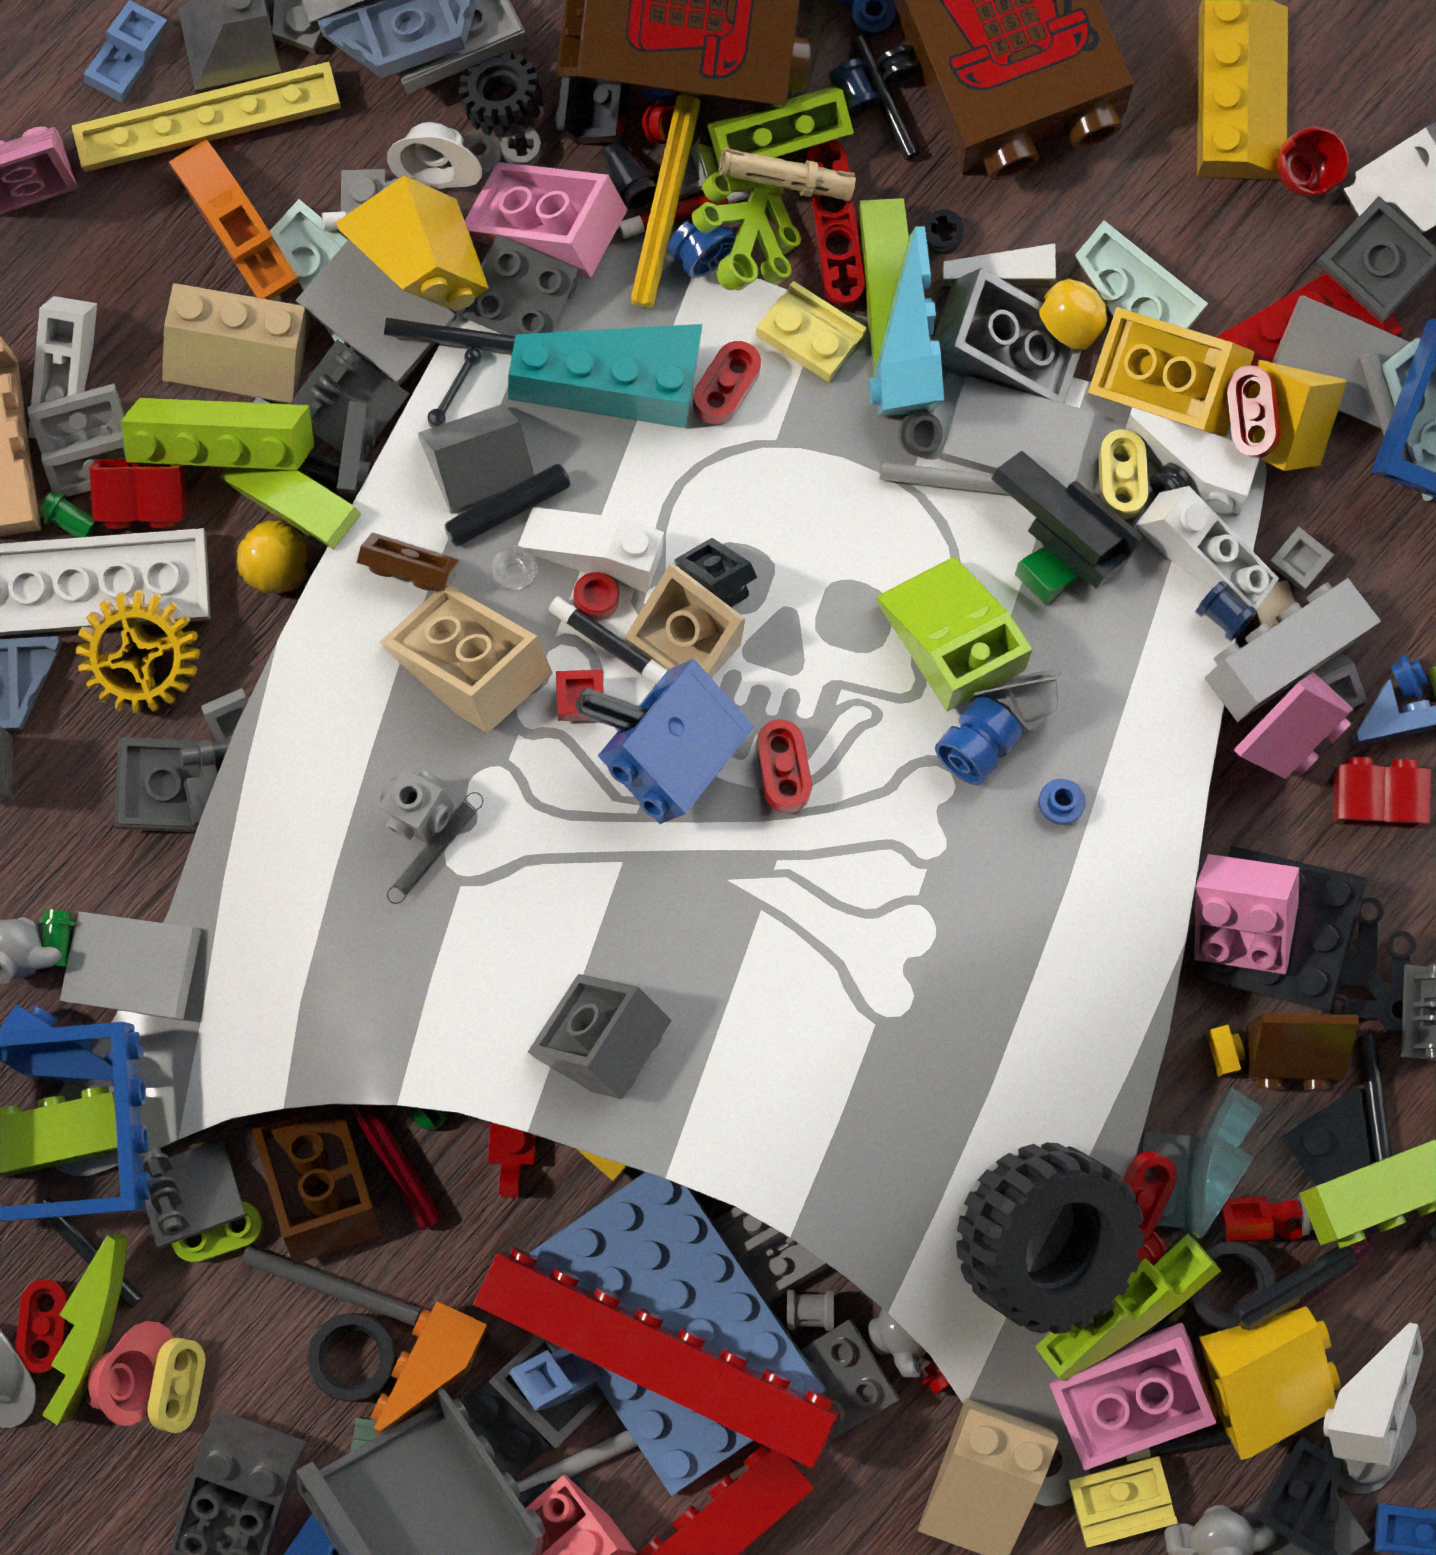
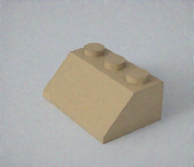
M173 283L164 324L163 383L253 399L259 396L265 401L290 404L297 393L311 325V319L306 307Z

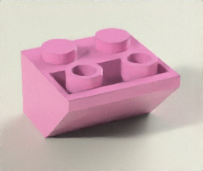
M1208 854L1195 885L1194 960L1286 974L1298 910L1299 867Z

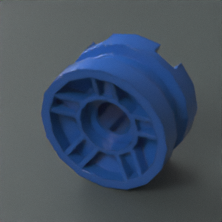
M686 221L671 237L668 243V252L677 261H683V269L693 279L700 278L716 269L720 261L732 252L737 235L728 226L723 227V224H721L711 233L705 234L699 231L694 223L690 225Z

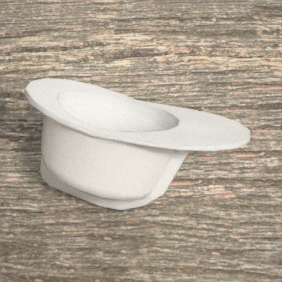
M424 122L414 126L406 138L393 143L387 152V163L391 171L398 178L404 175L415 178L416 181L435 190L451 187H468L477 184L482 178V167L478 159L467 148L463 147L464 139L457 130L439 123Z

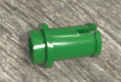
M50 492L38 511V515L44 518L43 523L47 525L54 523L77 538L91 537L99 521H93L92 515L66 500L67 495L61 492L57 495L54 492Z
M44 910V918H39L38 923H43L41 946L56 948L62 955V958L53 966L67 967L70 926H75L76 923L71 921L72 912Z

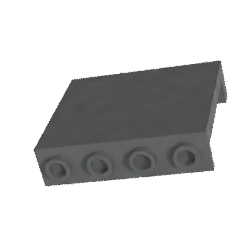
M443 1387L437 1390L436 1404L326 1467L318 1470L312 1461L296 1470L299 1493L339 1555H542L543 1535L546 1532L537 1513L533 1509L526 1511L519 1501L520 1491L512 1476L507 1471L501 1474L494 1464L495 1454L487 1439L483 1435L476 1437L468 1425L471 1421L463 1403L458 1398L451 1400Z

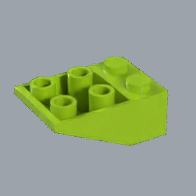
M955 556L876 596L875 600L946 712L976 697L973 696V693L989 690L1026 670L1033 650L1009 612Z

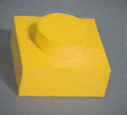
M1229 1025L1210 1029L1206 1032L1217 1076L1222 1077L1241 1070L1239 1061L1245 1060V1053L1239 1034L1231 1035Z

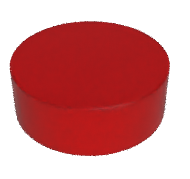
M591 572L585 574L575 584L573 592L574 606L595 621L607 619L614 614L619 605L620 591L618 584L611 576L605 573Z

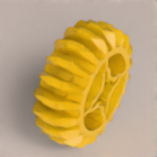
M137 590L133 596V604H130L127 595L124 592H120L116 595L117 608L112 602L105 599L99 604L104 616L91 611L86 617L94 628L82 627L79 630L78 635L90 642L76 647V654L90 657L89 660H85L78 666L79 672L93 671L94 676L86 682V686L91 689L100 683L104 687L99 695L100 701H106L111 693L118 696L115 702V709L122 710L128 699L132 700L133 712L140 713L146 699L149 708L152 711H157L160 708L159 695L165 702L169 704L174 703L177 697L173 688L186 692L190 686L182 675L194 677L197 673L198 668L186 660L198 659L200 650L194 647H186V644L194 642L198 638V634L196 631L183 633L182 628L190 622L189 616H181L176 621L171 615L176 611L178 605L175 602H171L164 611L159 608L162 596L158 593L153 595L149 604H145L144 592ZM135 617L154 622L168 636H152L147 634L143 630L140 621H136ZM121 620L123 626L121 631L122 646L114 648L112 652L103 654V640L108 627ZM133 642H136L139 649H152L151 652L145 655L142 659L143 661L140 660L138 655H124L134 645ZM173 649L174 662L170 674L163 680L155 683L153 676L155 672L154 658L163 655L165 651ZM109 667L111 669H128L133 673L136 683L140 682L141 686L121 680Z

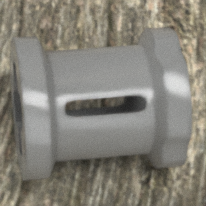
M827 1289L825 1294H797L795 1290H787V1330H795L796 1327H825L827 1332L833 1330L834 1290Z

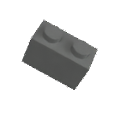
M578 974L528 1050V1053L591 1092L623 1099L626 1092L635 1083L638 1073L650 1054L659 1045L662 1035L672 1020L639 987Z

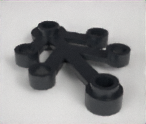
M1367 897L1362 899L1357 916V921L1359 922L1358 953L1350 945L1340 985L1364 986L1376 1000L1347 1001L1340 994H1337L1336 1000L1342 1003L1343 1011L1341 1015H1358V1018L1378 1019L1381 1025L1388 1031L1402 1033L1403 1019L1393 1015L1392 1006L1397 1001L1403 1002L1404 965H1410V956L1416 949V941L1413 935L1406 931H1397L1388 938L1386 947L1388 953L1392 956L1391 986H1389L1377 973L1378 922L1383 917L1384 908L1379 900ZM1370 903L1376 907L1377 916L1374 920L1363 918L1361 915L1362 905ZM1396 937H1404L1408 940L1409 950L1406 953L1400 954L1394 950L1393 941ZM1320 1011L1321 1014H1329L1328 1012Z

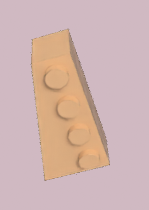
M0 336V537L42 529L40 515H38L39 507L18 359Z

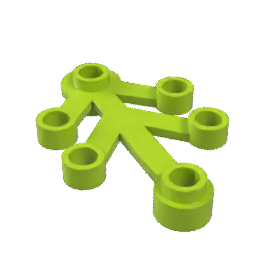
M719 171L714 172L705 179L702 184L703 192L709 200L715 203L723 201L732 192L750 191L748 202L724 205L706 202L692 214L694 225L705 234L711 233L721 224L741 222L732 252L719 263L716 273L719 283L727 290L740 291L757 279L758 268L750 256L756 236L766 257V260L761 264L763 277L774 285L781 283L789 277L792 271L791 265L783 254H787L796 248L801 242V236L797 228L792 225L780 197L784 187H776L738 178L719 176ZM766 206L777 227L774 231H772L764 212Z

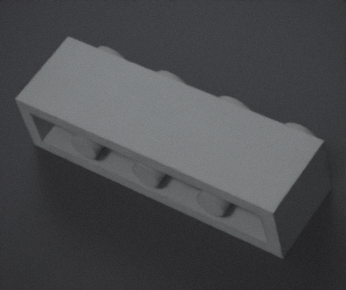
M1349 578L1334 588L1328 582L1323 584L1306 598L1309 602L1308 605L1302 608L1298 602L1294 603L1275 618L1279 624L1273 628L1267 622L1262 624L1245 637L1247 645L1240 649L1236 643H1233L1214 658L1218 666L1205 677V680L1237 722L1358 642L1381 622Z

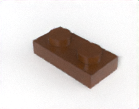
M372 532L360 546L356 563L368 566L372 573L379 576L393 577L396 575L412 580L413 585L423 590L437 591L440 589L445 591L455 578L459 560Z

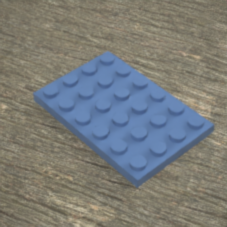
M645 1172L530 1252V1254L538 1258L536 1266L551 1273L555 1267L565 1270L580 1278L578 1286L592 1293L595 1292L596 1288L607 1290L622 1299L619 1306L634 1313L637 1312L638 1308L653 1312L664 1319L661 1326L676 1333H679L680 1328L690 1330L706 1339L704 1346L721 1354L723 1348L734 1351L749 1360L746 1367L761 1374L764 1373L765 1369L780 1373L791 1380L790 1388L806 1395L808 1389L819 1393L827 1390L691 1188ZM591 1362L602 1378L597 1385L671 1496L753 1441Z

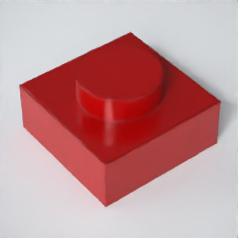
M603 669L556 671L558 721L592 720L579 715L578 710L575 708V701L579 697L581 690L585 688L604 693Z

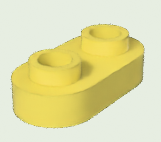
M1124 429L1109 433L1104 438L1099 451L1100 499L1122 519H1130L1137 516L1143 510L1148 497L1145 443L1139 435ZM1123 454L1127 457L1128 461L1120 462L1115 459L1114 455ZM1116 495H1126L1130 502L1122 503L1117 500Z
M172 1338L165 1342L159 1350L147 1410L151 1424L159 1430L179 1433L186 1430L195 1418L205 1369V1353L196 1341ZM178 1356L177 1364H176V1366L174 1367L176 1357ZM167 1402H169V1408L166 1412Z

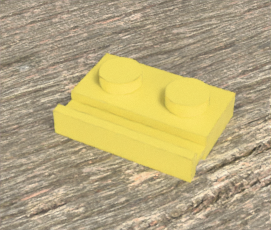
M793 281L784 296L782 295L759 323L756 328V336L829 383L853 353L859 341L864 339L867 328Z
M1159 1456L1067 1480L1087 1548L1178 1523Z

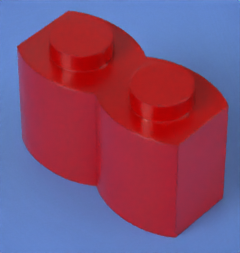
M126 459L95 460L89 468L93 521L105 522V526L108 528L132 526V521L136 520L149 521L150 526L153 528H170L176 526L177 521L183 520L188 512L185 465L127 462Z
M1349 757L1346 758V764H1340L1334 769V824L1395 828H1424L1430 824L1431 769L1419 768V761L1407 759L1391 761V767L1374 766V759Z

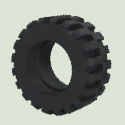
M1046 1142L1041 1147L1036 1144L1023 1146L1018 1149V1156H1014L1009 1152L997 1160L998 1167L993 1171L987 1169L978 1179L981 1184L976 1192H969L964 1202L968 1206L965 1216L960 1215L957 1232L962 1234V1240H957L956 1242L957 1258L964 1262L961 1264V1272L965 1281L972 1285V1291L983 1302L1012 1322L1036 1333L1043 1334L1048 1331L1053 1334L1067 1333L1072 1330V1324L1080 1329L1093 1323V1316L1097 1313L1102 1316L1114 1307L1112 1301L1118 1294L1124 1296L1130 1287L1127 1280L1131 1272L1137 1273L1141 1258L1137 1256L1138 1248H1143L1144 1231L1138 1228V1225L1143 1223V1215L1140 1205L1134 1203L1136 1195L1130 1185L1122 1181L1121 1176L1111 1168L1071 1146L1064 1147L1059 1143ZM1072 1203L1074 1212L1073 1229L1064 1250L1047 1266L1033 1272H1028L1026 1254L1033 1231L1051 1211L1062 1205Z

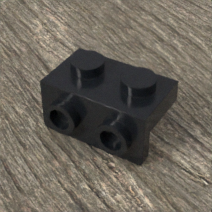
M560 77V99L555 109L557 130L576 144L624 141L630 87Z
M1073 481L1068 485L1067 489L1124 536L1119 547L1097 565L1093 566L1037 518L1031 524L1028 532L1072 568L1080 578L1086 580L1097 589L1125 567L1140 544L1142 535L1078 481Z

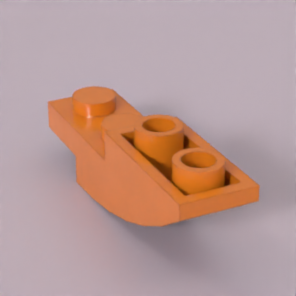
M207 139L169 161L170 166L215 236L218 237L256 298L271 300L299 282L295 272L275 243L272 234Z

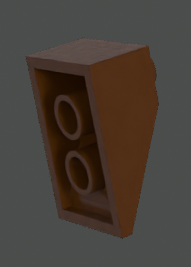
M1262 1013L1245 1026V1081H1257V1089L1266 1090L1285 1089V1082H1304V1090H1332V1083H1338L1345 1078L1358 1028V1015Z
M341 1104L300 1107L250 1124L282 1237L294 1265L383 1235Z

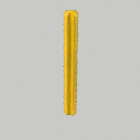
M680 94L676 99L631 294V303L638 307L652 308L655 304L700 109V99L695 96Z

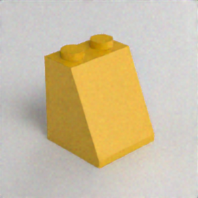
M405 175L336 221L338 229L406 292L452 311H457L470 306L476 297L489 290L457 199Z
M1307 1306L1275 1315L1252 1330L1236 1326L1199 1337L1219 1420L1241 1460L1253 1457L1324 1417L1329 1408L1334 1409L1336 1404L1334 1390L1341 1389V1384L1336 1367L1333 1362H1327L1324 1350L1331 1348L1329 1333L1324 1321L1316 1322Z

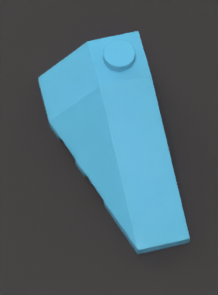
M925 226L915 227L910 234L875 369V377H869V400L871 405L877 404L878 416L906 415L916 411L932 413L944 401L939 340L930 341L929 335H933L934 320L936 318L935 304L931 298L924 297V290L930 289L931 284Z

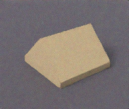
M672 563L667 567L624 638L667 670L694 658L712 678L741 646L745 618Z

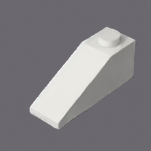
M53 296L40 307L31 406L84 392L93 350L97 303ZM29 421L28 437L36 439L31 422Z
M1132 407L1125 430L1132 431L1141 437L1146 446V456L1160 469L1169 462L1181 467L1190 477L1195 493L1213 511L1223 514L1231 512L1239 515L1247 499L1260 458L1250 457L1240 452L1231 439Z
M533 507L517 550L587 574L591 572L605 573L611 576L617 584L648 593L662 555L664 532L621 517Z
M1409 1323L1339 1391L1334 1409L1329 1408L1324 1419V1435L1330 1437L1334 1457L1390 1466L1424 1354L1418 1324Z

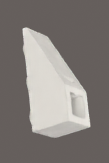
M1190 486L1160 492L1135 525L1165 557L1211 587H1215L1220 581H1223L1227 585L1226 591L1247 608L1253 606L1257 610L1279 579Z

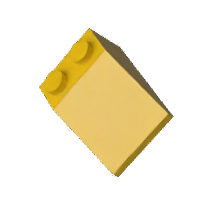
M1116 307L1088 393L1226 438L1230 426L1227 385L1230 377L1236 370L1251 365L1255 351L1229 341Z

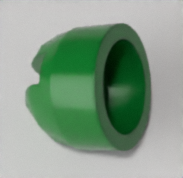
M412 1107V1117L415 1123L422 1129L434 1131L446 1124L450 1111L434 1110L440 1118L433 1123L422 1108Z

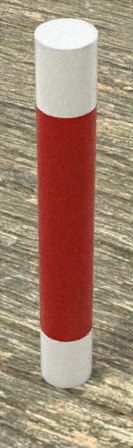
M732 192L719 203L712 202L705 194L678 202L674 222L692 217L693 212L706 202H711L715 205L731 204L749 198V192ZM650 212L621 221L619 229L623 239L646 232Z

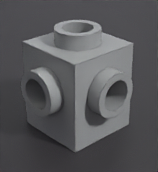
M403 767L397 778L393 777L387 782L380 796L381 803L379 809L389 820L386 827L406 840L410 841L414 836L430 845L429 842H431L432 838L434 839L433 836L446 826L451 811L454 808V804L443 790L445 783L425 770H421L417 775Z

